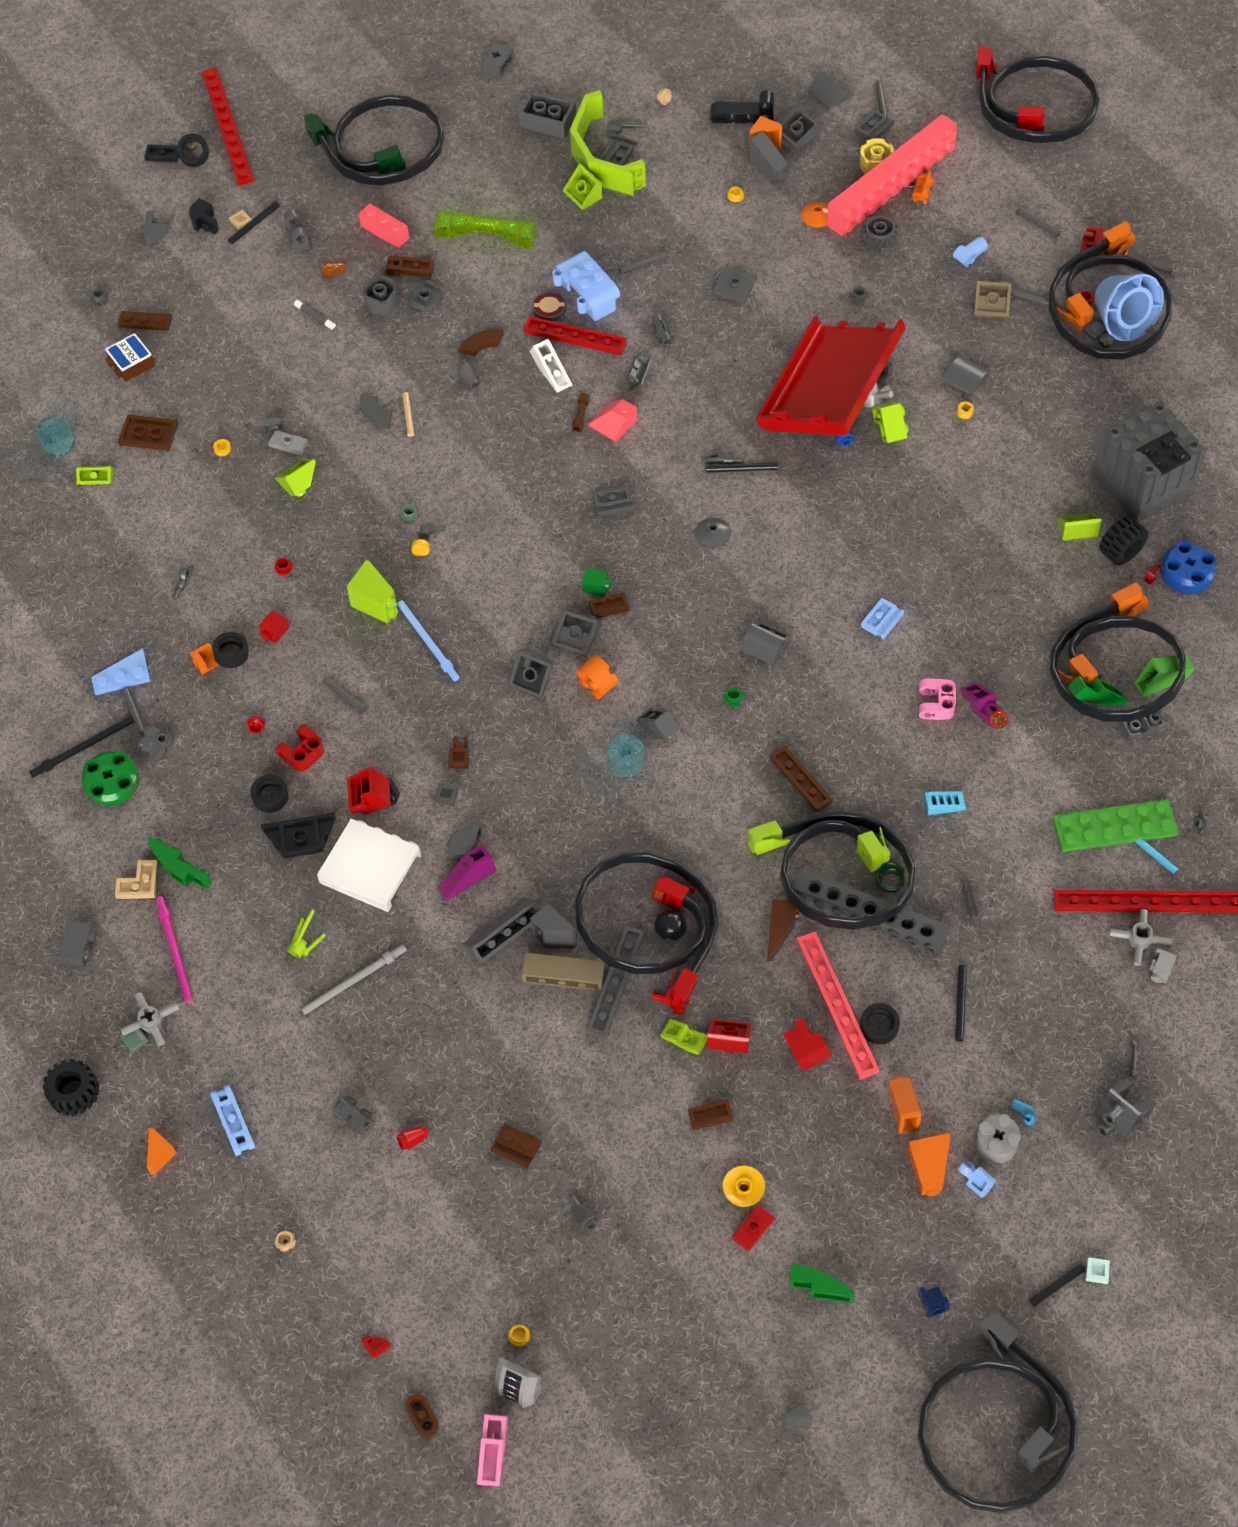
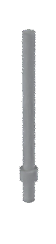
M402 944L391 952L387 951L377 961L302 1007V1012L304 1015L308 1014L385 964H391L396 957L406 952L407 949Z

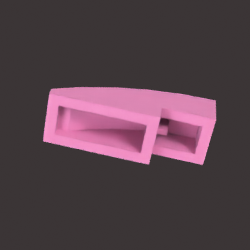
M484 1415L477 1485L500 1486L508 1426V1416Z

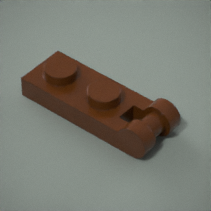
M390 256L388 257L385 273L387 275L432 276L434 259Z

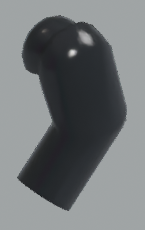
M389 779L390 806H393L397 803L400 792L392 779Z

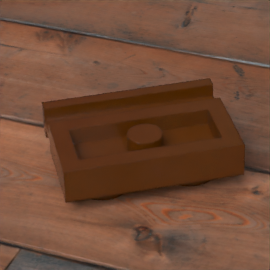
M504 1123L493 1147H491V1152L529 1168L542 1140Z

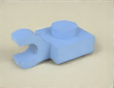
M969 1161L965 1164L962 1163L958 1169L960 1173L969 1179L966 1185L981 1198L987 1195L996 1182L982 1167L975 1169V1166Z

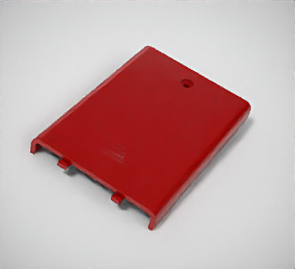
M814 316L758 413L756 420L759 426L769 431L846 436L905 331L903 320L899 319L895 328H884L885 322H878L876 328L846 326L848 324L847 321H840L839 326H824L820 323L818 316Z

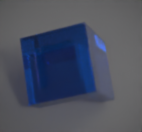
M924 1287L919 1288L918 1295L928 1318L949 1310V1301L947 1297L943 1298L939 1287L926 1291Z

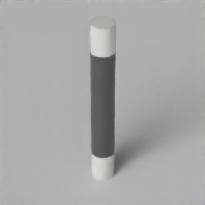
M296 300L294 302V306L330 329L336 327L335 323L301 301Z

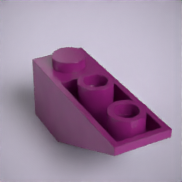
M481 844L461 858L437 887L446 901L497 871L491 855Z

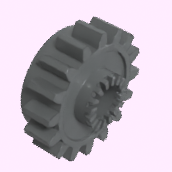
M878 215L867 219L866 223H863L861 236H863L862 240L866 241V245L872 244V248L878 246L879 249H881V246L888 248V244L893 245L894 241H897L899 229L897 228V223L894 224L893 219Z

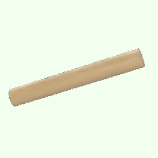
M404 392L402 393L407 436L411 437L414 436L410 398L409 393Z

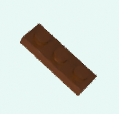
M121 311L118 326L119 328L169 331L172 316L171 314Z

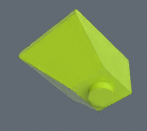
M303 459L276 476L275 479L291 496L300 497L311 486L316 462L314 459Z

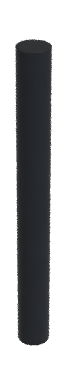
M275 201L231 236L228 242L234 244L280 207L279 203Z
M778 463L706 465V473L778 470Z
M966 965L958 966L955 1040L960 1042L964 1041Z

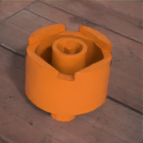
M597 655L590 657L575 671L576 675L580 678L578 681L580 685L585 689L589 687L592 690L591 694L597 700L619 683L615 673L611 675L608 664Z

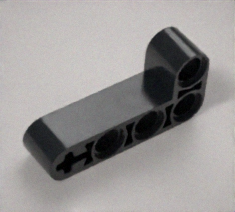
M768 90L762 91L759 95V102H714L711 104L710 121L712 123L735 122V124H755L760 116L773 121L774 94Z

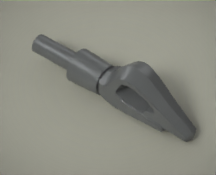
M714 452L701 460V463H744V458L722 456L719 452Z
M193 565L179 571V582L175 587L176 591L172 597L176 600L180 591H183L185 584L192 574Z

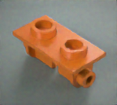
M928 170L927 174L921 173L918 176L916 187L912 194L913 201H923V205L930 198V189L934 186V177H932L930 170Z

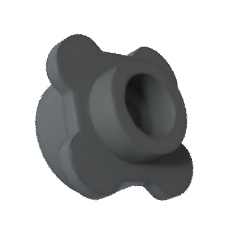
M862 286L855 287L852 293L849 294V299L855 300L859 304H862L864 299L869 297V292Z
M95 288L92 291V298H90L91 303H106V297L109 295V292L103 288Z
M1199 811L1198 816L1194 817L1193 824L1197 828L1198 834H1202L1203 830H1209L1211 826V818L1204 811Z

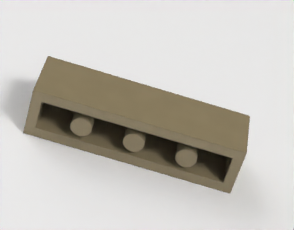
M525 953L522 979L523 983L601 991L604 984L606 966L604 961L597 958L589 960L578 956L562 957L558 954Z

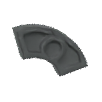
M360 395L362 413L372 424L389 429L392 412L380 407L377 396Z

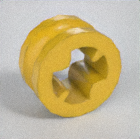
M969 402L959 403L957 409L958 417L969 419L973 414V405Z

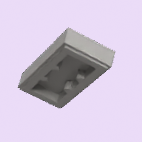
M275 430L268 444L269 447L301 456L308 444V439Z

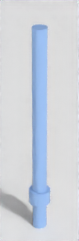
M399 601L397 603L398 607L441 663L440 667L449 674L453 681H457L460 677L454 670V665L449 659L445 658L404 601Z

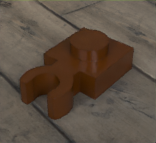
M457 736L453 738L455 748H450L449 768L468 769L470 754L469 748H467L468 739L464 737V741L458 743Z

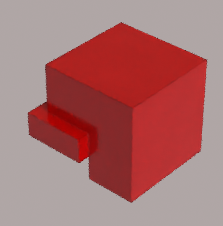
M368 767L347 778L348 803L351 813L361 812L366 815L391 805L389 778L373 767Z
M803 1018L795 1021L797 1027L783 1033L796 1061L803 1071L832 1057L821 1034L812 1035Z

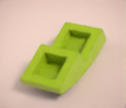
M672 1019L668 1021L660 1035L663 1039L696 1055L700 1054L707 1042L706 1034L691 1030L687 1024Z

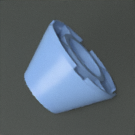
M1113 275L1107 277L1099 284L1095 292L1094 302L1108 333L1117 340L1132 341L1145 334L1144 331L1150 325L1156 323L1163 307L1164 293L1157 279L1151 275Z

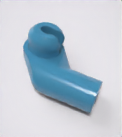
M1014 1099L1011 1108L1021 1113L1022 1120L1026 1125H1033L1036 1122L1033 1107Z

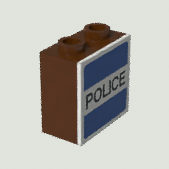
M135 333L105 349L107 354L105 359L110 367L113 366L118 378L122 377L125 382L155 366L152 354Z

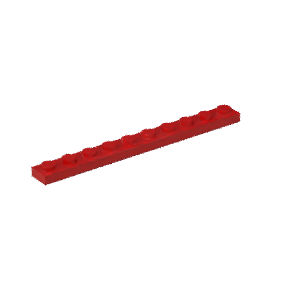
M213 68L202 71L238 186L252 183L254 178L218 69Z
M1054 890L1053 892L1054 911L1140 912L1141 909H1146L1148 912L1238 913V891Z

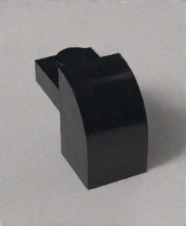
M198 198L189 209L192 226L197 232L202 228L206 232L216 234L219 229L216 219L212 218L214 216L212 204Z

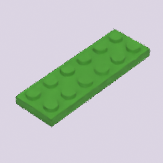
M1169 799L1053 815L1061 852L1131 843L1139 839L1146 841L1178 835Z

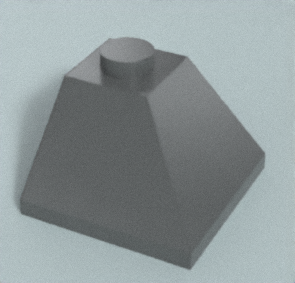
M528 647L519 650L508 685L542 699L553 663L544 654Z

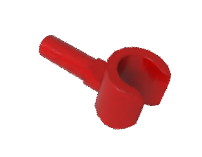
M1159 563L1152 570L1146 571L1143 580L1147 584L1151 585L1156 580L1157 576L1154 574L1161 566Z

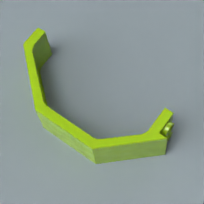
M600 90L586 94L570 128L571 153L578 165L579 163L583 164L602 183L603 188L634 196V190H640L646 186L645 163L641 159L627 165H617L592 156L583 138L589 123L604 117L603 98Z

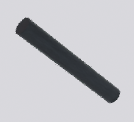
M1079 1264L1030 1298L1029 1301L1035 1307L1085 1272V1267Z

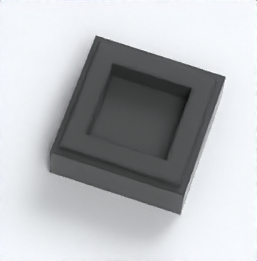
M440 783L435 802L454 806L459 788Z

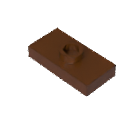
M625 593L589 601L592 615L598 619L629 611Z
M728 1099L688 1109L693 1130L733 1121Z

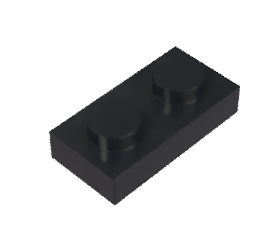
M148 144L144 155L145 161L177 163L179 158L177 146Z

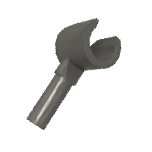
M422 525L419 537L429 538V533L444 531V526L429 528L428 525Z

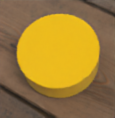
M226 439L217 440L213 444L215 454L218 456L229 454L231 451L230 442Z
M419 539L412 543L411 551L414 555L426 556L429 554L430 544L427 541Z

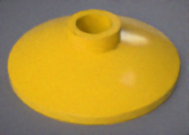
M738 1166L726 1174L723 1180V1192L726 1198L734 1205L741 1207L752 1206L763 1197L765 1181L761 1173L755 1168ZM741 1186H746V1187L748 1188V1190L745 1191V1192H742V1191L740 1190V1187H741Z

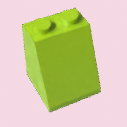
M366 560L346 586L351 607L388 624L398 614L394 590L371 562Z

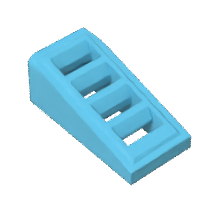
M962 791L924 793L927 815L966 810ZM958 797L959 804H955L954 798ZM950 798L951 804L948 805L947 799Z

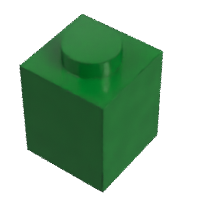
M586 568L582 581L583 593L604 596L606 590H609L611 585V579H608V572Z

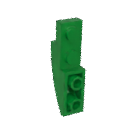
M148 837V843L156 860L173 879L186 887L191 882H194L209 889L212 882L207 871L203 869L198 870L188 861H184L182 852L177 847L173 846L171 848L159 838Z

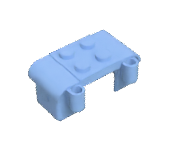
M582 251L554 266L555 270L552 272L553 284L555 286L563 285L568 292L571 285L580 295L577 298L578 313H587L594 321H598L616 310L615 299L620 297L619 289L586 251Z

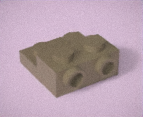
M987 279L977 281L974 316L1009 318L1012 283L1007 281L991 282Z

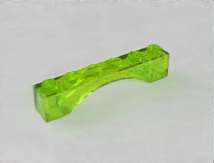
M438 211L434 223L435 237L454 238L467 233L483 232L504 237L516 247L533 249L537 235L536 223Z

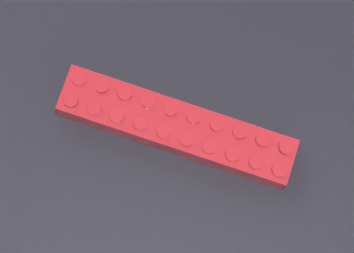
M943 114L853 183L828 203L827 226L843 236L851 232L858 223L861 224L868 215L874 214L878 207L885 205L888 199L892 196L895 197L903 187H908L912 180L918 179L921 173L929 170L936 161L942 160L945 154L954 150L957 124Z

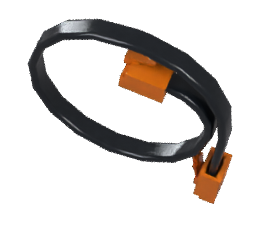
M1127 221L1104 232L1102 242L1077 254L1059 268L1050 285L1049 313L1058 332L1078 351L1098 359L1123 360L1146 352L1162 338L1171 321L1172 295L1163 276L1148 263L1127 255H1121L1125 249L1135 244L1136 239L1134 234L1131 233V227ZM1104 250H1106V252L1108 253V254H1102V255L1095 256L1096 254H1098V253H1100V252H1102V251H1104ZM1101 264L1126 265L1156 278L1159 285L1162 286L1166 301V316L1159 330L1144 343L1124 350L1100 349L1081 342L1065 327L1059 316L1060 314L1066 321L1073 324L1079 332L1082 331L1085 325L1093 321L1094 311L1081 293L1073 295L1071 283L1074 277L1083 270ZM1070 271L1065 284L1066 311L1068 312L1065 313L1058 307L1055 308V290L1062 277Z
M1137 582L1112 594L1111 604L1081 618L1064 630L1052 648L1050 674L1060 696L1082 715L1104 722H1131L1150 716L1173 701L1185 682L1186 657L1177 637L1159 623L1137 617V614L1149 608L1148 598L1143 595L1142 588ZM1110 628H1138L1157 634L1173 647L1179 659V674L1170 689L1152 703L1130 710H1103L1085 704L1075 698L1065 688L1060 677L1070 684L1077 676L1089 682H1092L1095 677L1098 678V672L1083 653L1076 656V648L1087 636ZM1070 640L1069 663L1071 676H1067L1059 671L1058 675V656Z

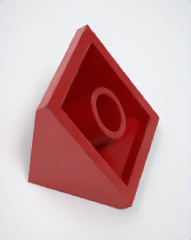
M711 1019L707 1034V1049L748 1053L752 1024Z

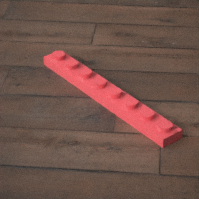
M816 931L798 937L797 943L859 1079L861 1080L879 1073V1068Z

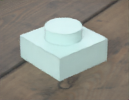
M1088 1257L1085 1281L1108 1284L1110 1260Z

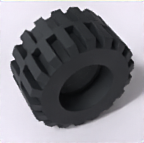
M1132 516L1124 517L1107 530L1100 542L1099 550L1111 562L1120 566L1133 559L1141 551L1148 539L1149 532Z
M69 1059V1062L62 1060L60 1065L54 1064V1069L47 1071L48 1076H44L43 1079L45 1084H42L43 1093L56 1112L59 1114L62 1112L65 1116H68L69 1113L72 1116H77L78 1111L81 1114L85 1113L84 1109L86 1107L90 1109L92 1107L91 1102L95 1103L97 1100L95 1095H99V1084L92 1070L86 1063L83 1064L80 1060L75 1062L74 1059ZM73 1080L81 1081L79 1088L75 1092L61 1094V1090L66 1083Z

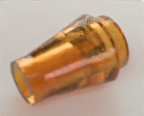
M324 262V264H321L323 278L327 277L329 279L347 272L345 262Z

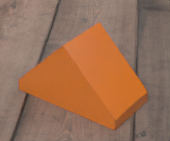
M149 1128L147 1169L151 1175H154L177 1153L173 1146L156 1130Z

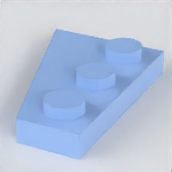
M141 649L92 676L95 695L150 682L144 650Z

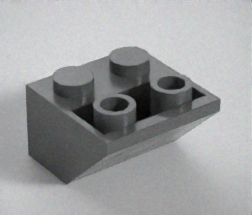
M547 903L530 918L532 934L545 948L577 947L576 927L569 919L565 920L562 917V913L558 908H553Z

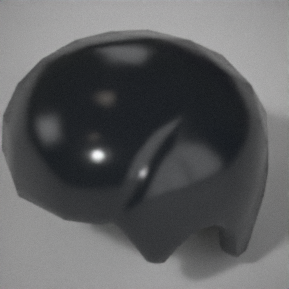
M666 910L660 913L654 923L655 931L663 939L678 940L684 936L687 929L684 918L674 910Z

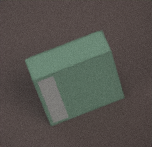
M140 1029L125 1036L123 1034L119 1036L131 1053L148 1042Z

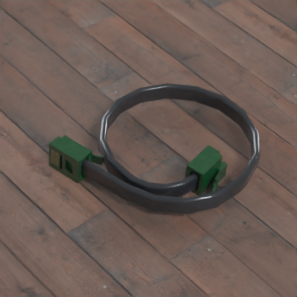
M384 95L367 99L347 111L337 123L335 133L321 121L317 113L304 116L306 130L314 145L318 146L321 144L331 164L343 176L360 184L387 185L410 179L432 165L440 155L444 142V132L439 116L426 103L409 96ZM385 106L410 107L426 114L436 125L438 137L435 147L423 160L406 168L405 160L401 157L397 145L373 153V161L360 162L347 158L340 148L343 130L354 118L371 109ZM326 134L333 137L337 157L333 154L327 143ZM374 171L379 172V174H368L369 172Z

